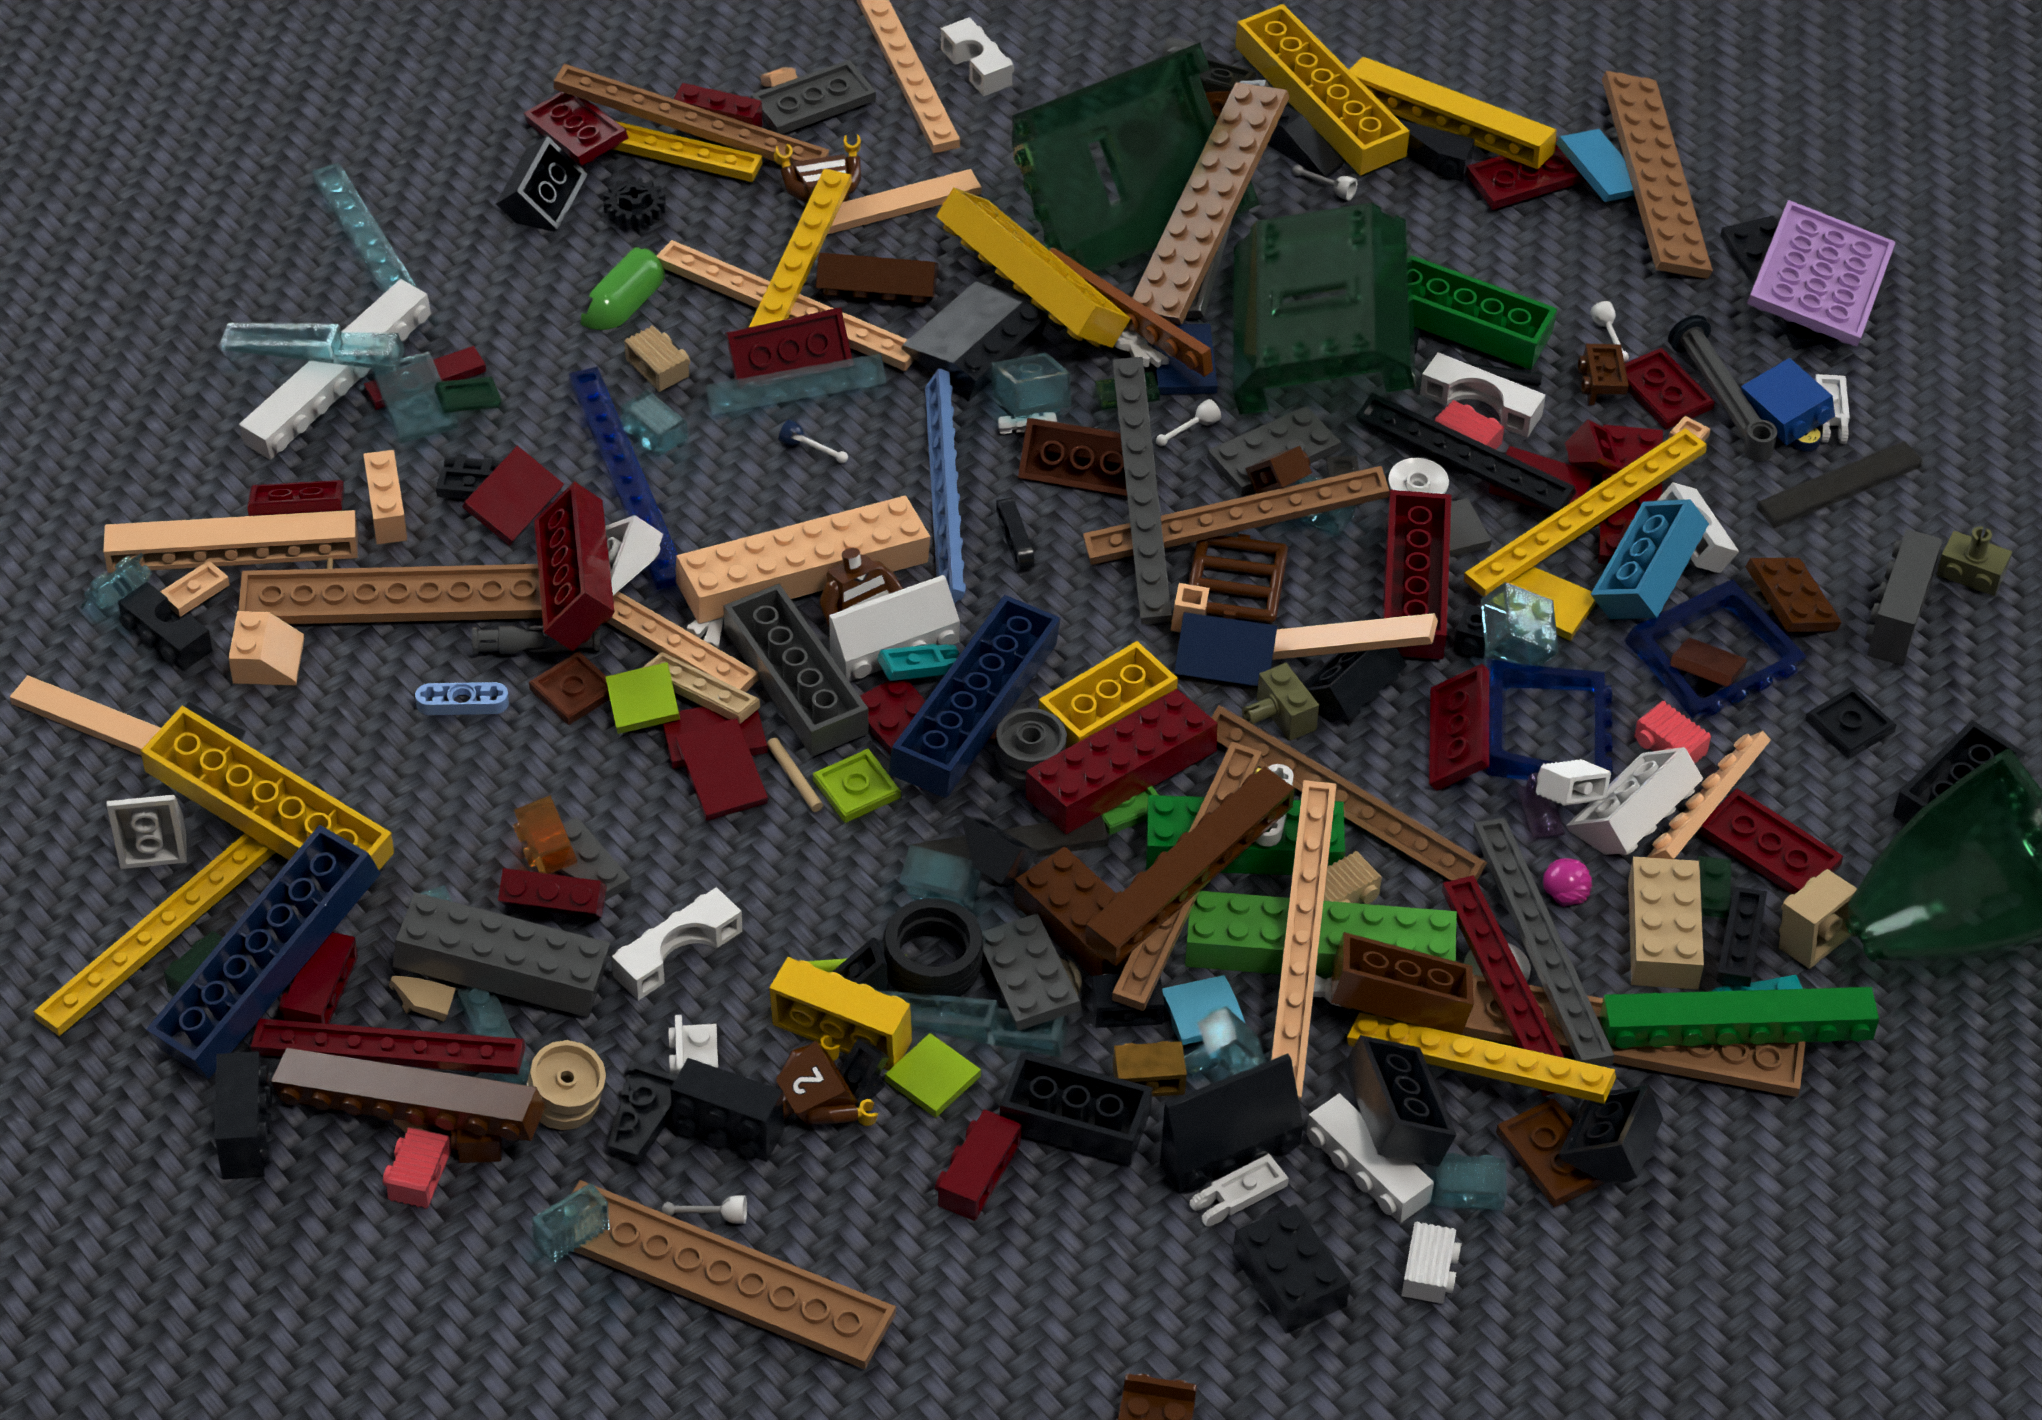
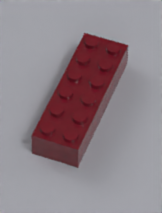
M575 481L534 520L543 630L545 634L572 651L581 643L587 642L602 623H606L611 619L615 611L603 500Z
M1390 490L1387 512L1382 619L1435 613L1438 620L1432 644L1396 647L1401 656L1442 660L1444 658L1447 637L1451 494Z
M1175 689L1026 770V799L1061 831L1068 834L1133 796L1144 792L1150 786L1162 782L1216 752L1218 723L1182 692Z

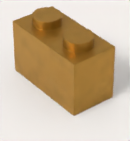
M1161 1041L1148 1044L1128 1043L1114 1046V1077L1153 1087L1152 1097L1185 1095L1187 1073L1182 1041Z

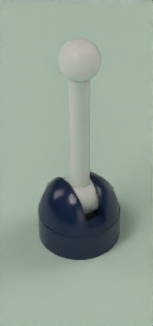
M788 419L780 430L778 440L786 445L795 446L803 442L835 457L839 463H845L848 460L846 452H837L805 437L802 427L792 420Z

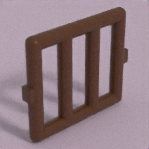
M1239 533L1238 537L1221 535L1196 541L1188 584L1210 588L1209 591L1267 599L1266 609L1207 602L1206 614L1223 616V618L1228 619L1239 618L1272 623L1277 618L1288 546L1284 543L1250 539V535ZM1209 545L1274 554L1275 558L1272 565L1207 556L1206 554ZM1204 568L1269 576L1271 581L1270 586L1266 587L1202 578Z

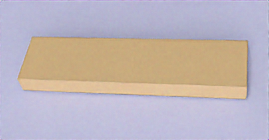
M664 652L659 653L642 667L668 662L675 693L730 720L737 718L739 724L760 708L759 698Z

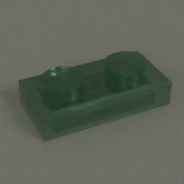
M1698 856L1702 916L1728 919L1730 911L1731 860Z

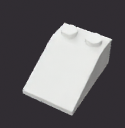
M636 515L605 526L613 595L654 561L660 552L659 545L663 533Z
M175 795L107 801V810L120 869L187 863L186 829L182 810Z

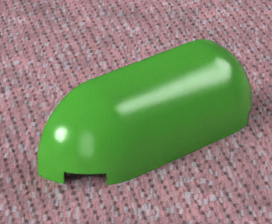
M636 247L632 249L592 290L589 297L593 298L587 314L582 313L581 325L595 330H608L618 327L627 321L664 281V268L657 255L646 248Z

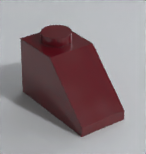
M1589 419L1565 442L1568 460L1575 467L1594 472L1595 474H1616L1622 470L1610 430Z

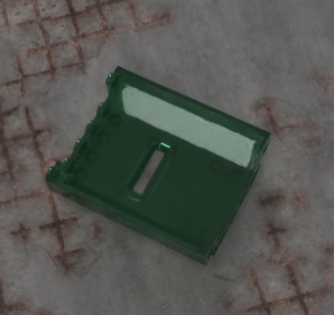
M1201 43L1185 47L1012 115L1013 160L1021 170L1024 178V189L1032 199L1034 205L1033 213L1036 220L1041 223L1044 231L1043 239L1049 250L1054 247L1095 273L1157 247L1216 124L1199 77L1200 73L1210 70ZM1099 141L1120 199L1112 202L1109 201L1089 144ZM1251 180L1234 215L1260 205Z
M1371 202L1256 221L1251 226L1250 233L1244 240L1240 239L1234 246L1233 395L1239 415L1268 411L1269 406L1264 389L1381 372L1386 393L1416 388L1411 239L1406 219L1398 215L1392 217L1382 212L1380 206ZM1346 289V294L1283 303V298Z

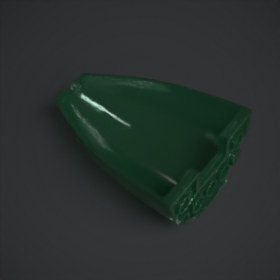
M2010 748L1966 774L1924 806L1891 840L1866 874L1848 904L1849 917L1844 920L1848 932L1853 937L1857 936L1863 944L1865 955L1871 962L1878 960L1927 962L1972 959L2011 952L2042 942V789Z

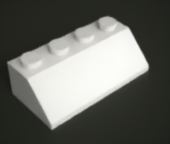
M944 575L829 615L830 655L849 682L883 670L877 660L881 650L930 644L953 645L958 643L960 639V620Z
M1685 747L1641 753L1609 784L1606 799L1590 802L1566 827L1569 832L1605 855H1627L1638 847L1637 843L1643 837L1657 829L1656 824L1676 810L1675 806L1681 800L1688 798L1695 792L1694 788L1703 780V777Z

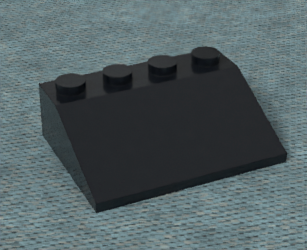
M975 281L908 339L901 349L933 374L936 373L938 368L948 371L952 389L967 401H970L1041 338L1048 315L1024 297Z
M1287 1053L1165 1102L1160 1165L1179 1194L1189 1190H1198L1206 1183L1224 1177L1267 1154L1274 1156L1279 1153H1288L1301 1145L1303 1121L1292 1060Z

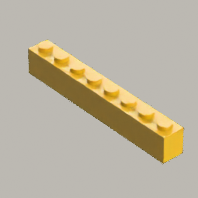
M1362 57L1349 69L1394 115L1423 126L1475 139V146L1535 169H1539L1555 153L1557 129L1366 57Z

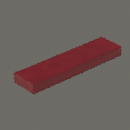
M471 346L364 383V390L377 410L487 372L486 364L476 348Z

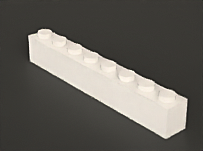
M402 279L396 282L239 424L243 443L269 460L283 451L317 417L324 414L339 397L345 395L350 387L360 378L366 376L369 370L380 360L384 359L395 346L404 341L417 326L427 320L431 315L427 293Z

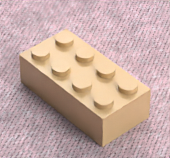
M1633 857L1628 879L1631 985L1698 990L1704 967L1699 861Z

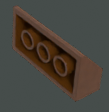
M819 252L816 288L823 289V294L840 296V291L845 290L852 291V297L869 298V293H881V299L898 300L899 295L910 296L911 302L927 303L928 297H935L939 263Z

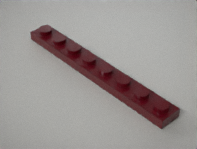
M1474 875L1443 882L1442 893L1451 911H1457L1456 921L1518 1047L1565 1058ZM1539 1089L1542 1096L1555 1094V1092Z
M273 1019L258 1020L251 1043L252 1052L259 1051V1055L283 1056L286 1048L400 1066L519 1075L526 1048L524 1039Z

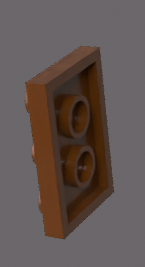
M1800 558L1749 559L1745 566L1787 632L1837 631L1842 621Z
M1555 1098L1498 1124L1496 1134L1554 1208L1604 1184V1182L1561 1160L1559 1153L1574 1122Z

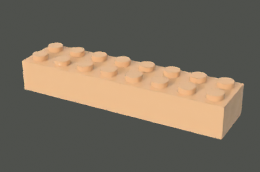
M905 495L676 555V583L698 624L724 617L723 605L776 584L782 586L790 599L823 591L825 584H827V572L829 569L843 563L842 552L848 548L859 549L860 555H866L872 561H880L892 572L928 563L930 535Z

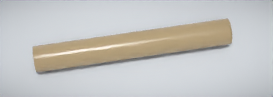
M778 738L770 739L767 742L768 748L813 812L820 811L823 808V803Z

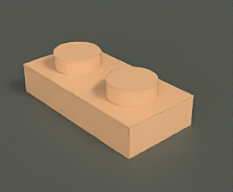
M208 560L160 592L168 597L170 609L181 617L228 587L230 583L228 576Z

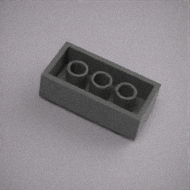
M1906 529L1903 540L1896 539L1891 556L1896 558V561L1889 560L1884 576L1885 579H1889V582L1884 581L1881 584L1877 600L1882 602L1874 604L1870 621L1875 622V625L1869 624L1864 641L1870 643L1867 656L1904 666L1932 581L1942 538Z

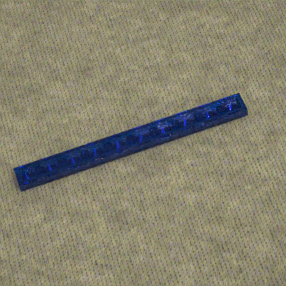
M598 367L569 373L570 384L626 517L636 515L663 533L659 545L660 552L654 561L647 566L657 590L677 585V550Z

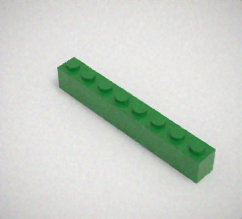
M1872 987L1607 994L1603 997L1600 1011L1601 1026L1610 1047L1619 1048L1747 1043L1759 1045L1781 1042L1793 1044L1815 1041L1826 1043L1849 1040L1860 1042L1874 1040L1879 1022Z

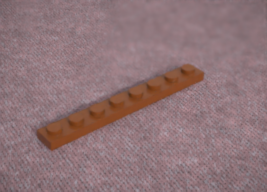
M1054 247L1049 250L1131 318L1126 326L1130 331L1137 332L1149 343L1156 345L1169 356L1176 358L1189 369L1196 371L1203 377L1213 372L1211 348Z

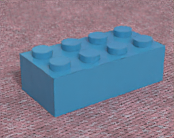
M1691 499L1646 501L1641 504L1591 593L1593 599L1609 619L1658 617L1709 525Z

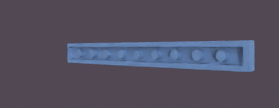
M938 368L925 387L937 577L945 576L955 605L957 601L963 598L966 584L963 583L964 561L961 555L963 539L960 537L961 516L958 510L960 494L957 493L958 472L955 465L957 451L954 449L955 428H953L952 420L954 407L951 405L952 385H950L949 372Z

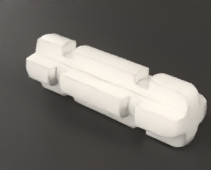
M1043 412V416H1039V413L1015 415V418L1012 419L1011 416H1002L998 418L999 432L1002 435L1012 434L1013 430H1016V433H1023L1026 431L1027 418L1057 422L1055 412Z

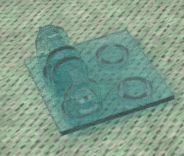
M140 553L133 559L127 556L115 565L116 570L109 575L104 572L97 576L90 583L92 587L84 593L86 598L80 608L84 609L94 601L101 609L105 607L111 608L122 598L126 597L127 592L131 593L148 582L152 571L147 565H140L139 561L143 554Z

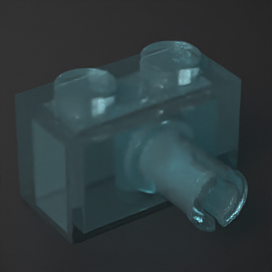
M1226 1006L1211 1012L1206 1018L1197 1022L1205 1045L1184 1056L1185 1066L1193 1076L1215 1062L1231 1075L1267 1062L1257 1034Z

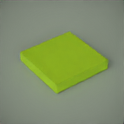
M668 662L606 676L618 734L680 720Z
M869 748L813 773V782L844 823L901 798V790Z
M929 1033L885 1073V1082L937 1118L981 1077V1069Z

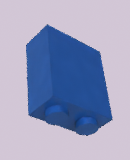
M1791 358L1786 359L1741 386L1743 394L1759 418L1771 422L1776 427V437L1785 445L1803 437L1806 433L1835 417L1833 395Z

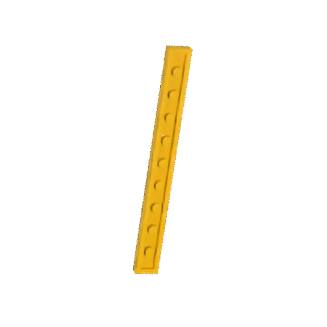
M1684 428L1464 572V582L1484 598L1488 597L1706 453L1707 444Z
M246 833L243 834L34 1010L35 1019L58 1036L62 1035L276 852Z

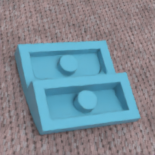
M1225 975L1162 988L1164 1006L1171 1016L1172 1029L1179 1041H1182V1045L1246 1031V1024L1241 1009Z

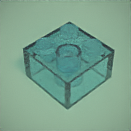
M1048 353L991 363L993 397L1015 417L1029 418L1034 413L1058 412L1060 408L1071 406L1070 373Z
M1504 582L1481 599L1487 653L1533 670L1559 653L1553 600Z
M909 845L899 883L907 891L906 894L912 896L911 899L913 900L943 898L944 900L954 901L962 907L972 909L980 882L978 876L981 872L973 867L972 861L969 859Z

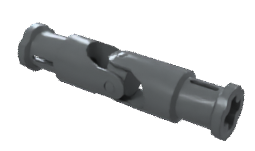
M543 625L529 627L528 630L530 631L516 626H499L498 629L479 630L478 627H472L473 655H479V652L499 651L500 654H516L526 648H530L529 651L534 653L573 651L558 641L551 648L540 649L543 648L545 639L543 630H540L543 629ZM598 627L590 639L585 643H581L576 649L594 648L595 651H600V628ZM482 640H496L493 642H482Z

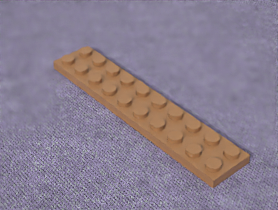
M1606 71L1602 77V82L1655 268L1660 271L1708 279L1713 271L1657 81L1647 77L1641 78L1626 75L1625 73Z
M1235 83L1132 297L1170 323L1182 325L1290 98L1287 90Z
M538 564L242 571L238 610L270 612L287 624L542 618Z
M1473 975L1474 1005L1462 1035L1517 1045L1484 976ZM1529 985L1562 1053L1573 1055L1544 988ZM1587 996L1601 1025L1600 1011L1603 998ZM1787 1042L1764 1043L1759 1045L1747 1043L1697 1046L1611 1047L1614 1053L1613 1063L1798 1097L1805 1042L1793 1044Z
M582 1180L578 1182L547 1231V1241L862 1369H866L896 1315V1306Z

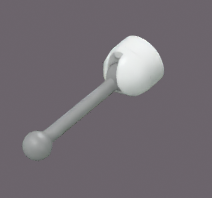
M1295 165L1292 169V173L1295 176L1303 175L1333 186L1335 194L1348 201L1353 198L1357 190V180L1349 176H1341L1334 181L1303 170V167L1300 165Z
M734 1195L725 1199L721 1206H675L673 1203L667 1202L662 1206V1213L672 1216L674 1213H721L723 1218L730 1223L745 1224L747 1218V1199L745 1195Z

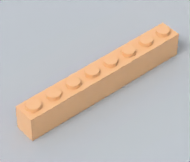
M355 510L105 525L103 552L108 573L197 568L208 560L217 567L327 560L328 558H333V560L358 558V529Z

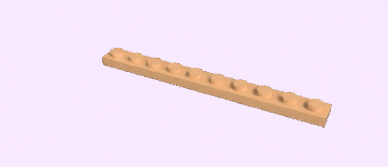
M856 0L933 154L960 148V138L890 1Z
M673 240L657 255L664 269L755 308L759 307L770 283L766 279ZM799 294L789 318L834 308ZM842 312L850 348L904 371L914 362L915 359L901 349L908 339Z
M1303 780L1271 1058L1272 1060L1287 1053L1291 1057L1299 1101L1302 1099L1336 784Z

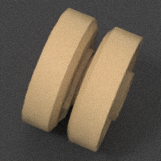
M569 1040L557 1041L541 1048L533 1058L526 1085L537 1087L544 1102L545 1109L539 1122L550 1128L568 1130L578 1128L590 1121L598 1109L606 1078L603 1061L594 1050L579 1042Z

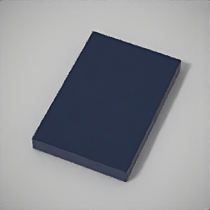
M1174 324L1211 348L1213 372L1203 377L1153 344V349L1169 358L1167 365L1155 366L1158 395L1217 393L1218 385L1210 324Z
M1184 612L1174 675L1258 687L1259 673L1267 671L1272 667L1278 627L1276 625Z

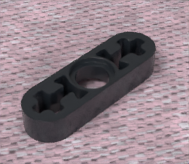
M1013 497L997 500L998 520L1016 569L1019 571L1034 568L1033 549Z

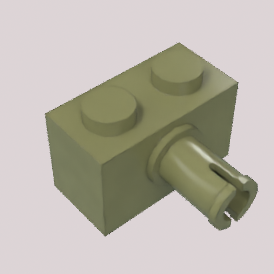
M1982 526L1972 530V537L1953 531L1942 553L1936 575L1995 596L2007 572L2012 551L1990 544L1992 532L1988 528L1985 530L1984 537L1981 536L1984 528Z
M1284 663L1259 673L1257 700L1259 702L1242 707L1243 718L1254 725L1271 717L1289 741L1317 729L1319 704L1289 665Z

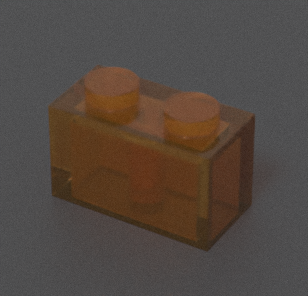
M551 795L514 809L518 822L512 825L519 842L526 840L529 846L524 848L523 852L530 867L536 865L539 873L550 874L578 862Z

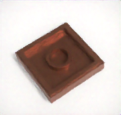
M1689 637L1673 654L1670 665L1729 687L1745 669L1748 659Z
M580 651L529 681V689L568 725L610 700L606 675Z

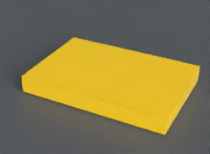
M1533 566L1489 595L1487 605L1571 641L1595 606L1596 601L1591 596L1592 591Z

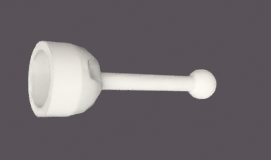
M1602 301L1595 304L1590 310L1594 322L1598 326L1606 327L1613 343L1620 344L1612 327L1616 317L1612 303ZM1622 348L1625 363L1628 361L1629 355L1626 351H1623Z
M1211 399L1204 401L1197 407L1195 418L1166 435H1158L1156 437L1157 445L1165 446L1169 439L1198 422L1208 426L1221 420V412L1218 406Z

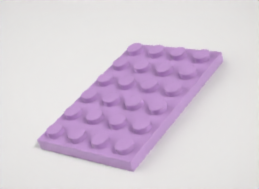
M1788 200L1747 304L1756 307L1758 310L1780 316L1786 321L1808 327L1814 332L1836 338L1842 343L1857 347L1896 242Z

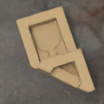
M392 976L389 982L391 990L395 989L403 1001L402 1008L406 1013H409L412 1009V1011L443 1022L445 1021L456 988L434 981L405 976Z

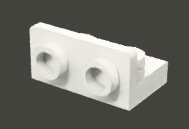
M675 1015V1027L669 1028V1048H676V1055H669L670 1074L678 1075L687 1058L718 1068L716 1024L682 1026V1015Z

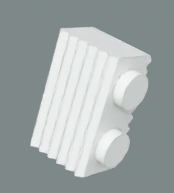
M1582 759L1555 762V764H1543L1537 776L1536 793L1537 795H1542V797H1547V800L1551 799L1552 802L1561 803L1562 806L1602 801L1607 796L1611 772Z
M1419 1221L1414 1223L1402 1296L1444 1304L1445 1293H1453L1456 1272L1449 1271L1450 1264H1458L1461 1243L1454 1242L1456 1235L1454 1228L1449 1229L1448 1227L1442 1228L1440 1225L1421 1224Z

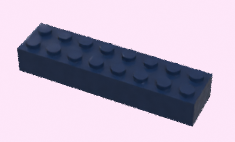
M1004 595L892 746L889 775L947 799L995 732L998 724L1010 711L1057 645L1061 618Z
M319 825L147 1027L146 1031L159 1049L209 1080L216 1071L217 1054L231 1053L379 877L381 873L370 854Z

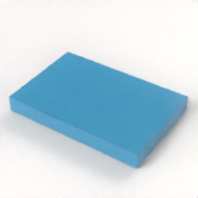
M1600 129L1563 135L1558 138L1556 145L1604 202L1635 196L1624 157Z

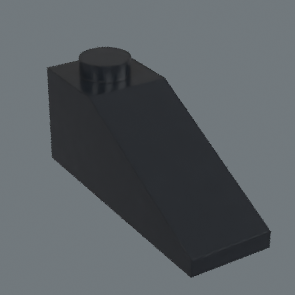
M1286 105L1267 145L1312 173L1328 178L1343 167V161L1302 114Z
M1399 120L1410 131L1407 148L1408 156L1436 175L1463 181L1466 175V167L1472 161L1475 139Z

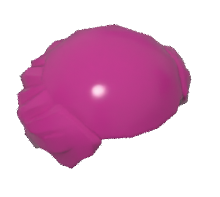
M1570 858L1557 859L1544 872L1543 887L1553 897L1555 902L1562 907L1573 904L1580 905L1590 896L1592 888V878L1589 875L1590 870L1580 860Z

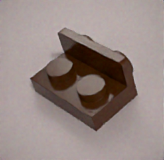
M1586 344L1583 356L1580 355L1578 357V373L1583 374L1581 391L1582 394H1586L1588 405H1595L1597 394L1627 395L1629 385L1621 344Z
M1125 1374L1118 1420H1192L1197 1385L1180 1379L1165 1380L1153 1378L1147 1374Z

